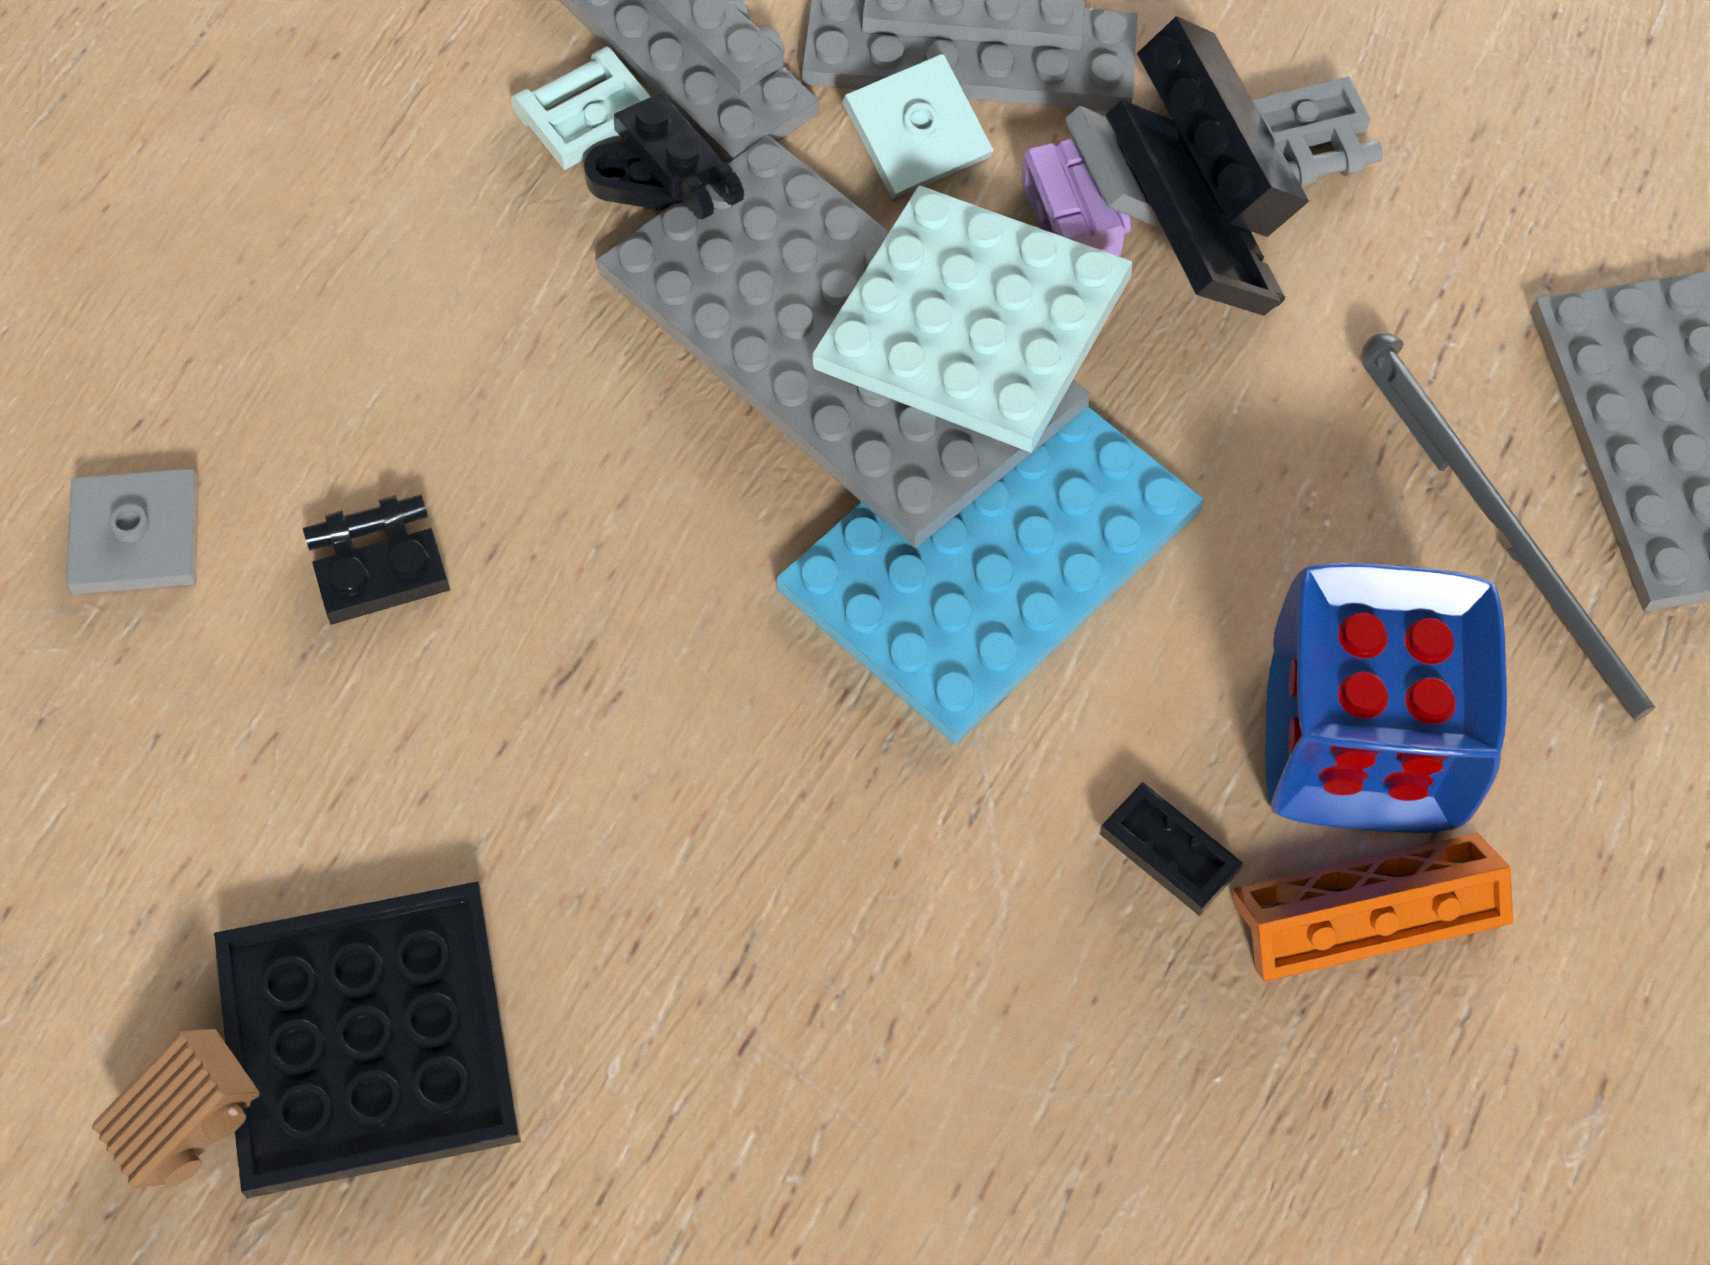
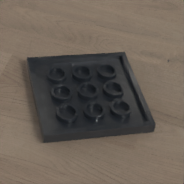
M479 881L214 932L225 1043L259 1091V1097L252 1100L250 1106L243 1110L246 1119L235 1131L241 1192L246 1198L521 1142L483 895Z

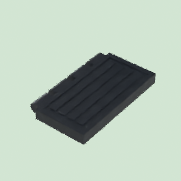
M1120 100L1105 115L1195 294L1263 316L1283 303L1285 296L1269 265L1262 262L1264 256L1251 231L1229 224L1174 121Z

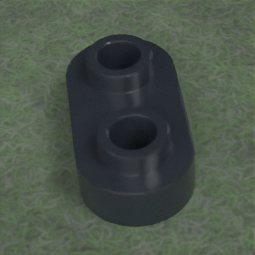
M612 142L599 145L585 159L584 169L587 187L595 197L601 200L662 211L672 204L681 202L679 198L675 200L627 144ZM613 177H618V178H621V179H620V180H616V179H611V178H613Z

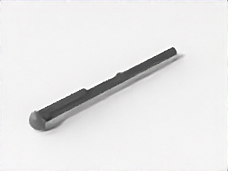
M1379 333L1369 338L1361 351V361L1364 368L1374 379L1439 471H1445L1449 465L1486 517L1504 534L1512 545V548L1508 549L1507 553L1513 560L1521 563L1634 721L1651 713L1656 708L1398 356V353L1403 348V341L1390 333Z

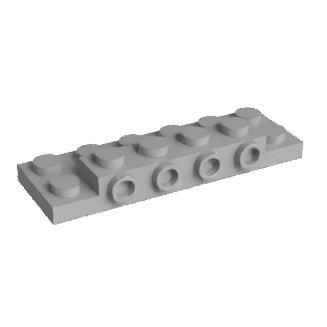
M559 0L606 47H609L619 60L655 95L662 92L723 162H731L766 135H769L778 142L819 114V100L783 66L785 48L780 36L770 26H765L759 30L750 21L748 9L742 0Z
M812 0L802 68V84L858 90L944 53L967 99L1070 108L1082 106L1087 109L1109 111L1120 100L1132 104L1138 12L1085 8V0Z

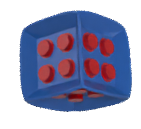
M1345 562L1326 563L1304 568L1293 579L1277 620L1273 639L1274 653L1267 684L1265 758L1267 792L1272 812L1293 821L1312 825L1382 832L1435 833L1462 827L1477 812L1497 777L1505 737L1507 719L1505 630L1501 600L1495 584L1474 575L1421 567Z

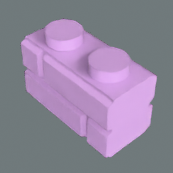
M1075 140L1061 141L1058 146H1054L1052 143L1028 149L1024 153L1021 183L1039 228L1119 257L1122 253L1125 234L1130 233L1131 230L1130 216L1107 207Z

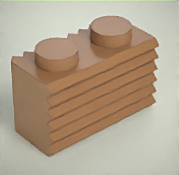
M216 1029L181 1030L93 1122L92 1129L100 1133L99 1140L107 1144L106 1151L114 1155L113 1161L121 1166V1173L129 1177L128 1184L135 1188L164 1184L165 1187L170 1188L183 1183L199 1170L202 1162L198 1156L206 1152V1147L215 1141L229 1136L244 1123L246 1115L243 1110L250 1106L252 1100L259 1097V1091Z

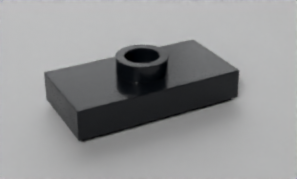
M1144 782L1101 825L1099 834L1198 916L1226 888L1243 866L1242 861Z

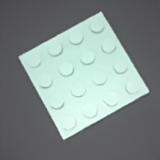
M919 185L813 352V368L1032 453L1132 275V261Z

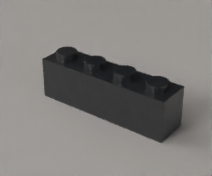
M1175 16L1137 52V55L1229 224L1268 237L1304 207L1309 200L1215 33Z

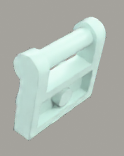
M605 47L593 53L590 62L533 92L525 89L513 95L511 103L520 121L533 130L560 166L566 170L585 160L595 147L622 140L614 130V113L648 99L650 96L609 47ZM600 81H603L602 83H600V84H598V85H596V86H594V87L588 89L587 91H585V92H583V93H581V94H579V95H577V96L571 98L570 100H568V101H566V102H564V103H562V104H560V105L554 107L553 109H551V110H549V111H546L547 109H549V108H551V107H553V106H555V105L561 103L562 101H564V100H566V99H568V98H570V97H572V96L578 94L579 92H581V91H583V90H585V89H587V88H589V87H591V86L597 84V83L600 82Z

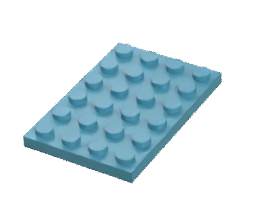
M1087 407L916 549L861 502L776 578L777 590L950 742L956 745L1201 511L1204 499L1091 408Z

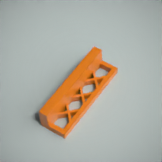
M1478 832L1232 888L1234 906L1251 928L1255 970L1264 982L1513 924L1511 868ZM1469 858H1472L1474 860L1462 864L1453 863L1455 861H1460ZM1399 874L1408 875L1401 878L1390 877ZM1338 888H1340V889H1346V890L1340 891V892H1331V891H1329V890L1338 889ZM1276 902L1283 903V905L1274 906L1266 909H1262L1260 907L1263 905H1268Z

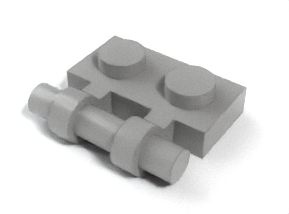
M1349 76L1253 100L1282 154L1284 153L1301 187L1315 184L1317 177L1340 172L1343 176L1362 172L1364 165L1380 162L1383 159L1382 147L1378 140L1360 144L1356 135L1367 132L1371 118ZM1331 142L1334 148L1333 151L1312 155L1309 149L1311 146Z

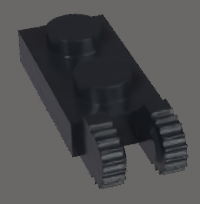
M662 92L614 113V130L675 200L679 198L698 219L702 220L714 214L713 210L715 209L709 191L706 190V187H704L708 184L721 198L723 197L724 202H727L728 205L732 206L744 200V189L736 172H733L727 162H723Z

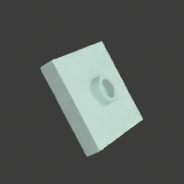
M944 53L848 93L842 101L892 200L915 191L919 185L927 186L989 159L994 152Z

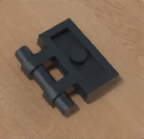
M422 494L399 501L396 495L378 500L380 506L349 515H344L343 510L325 515L326 521L302 528L309 551L332 544L334 546L336 555L312 562L330 625L450 591L432 528L408 534L406 530V523L428 517ZM387 529L390 540L354 549L353 538Z

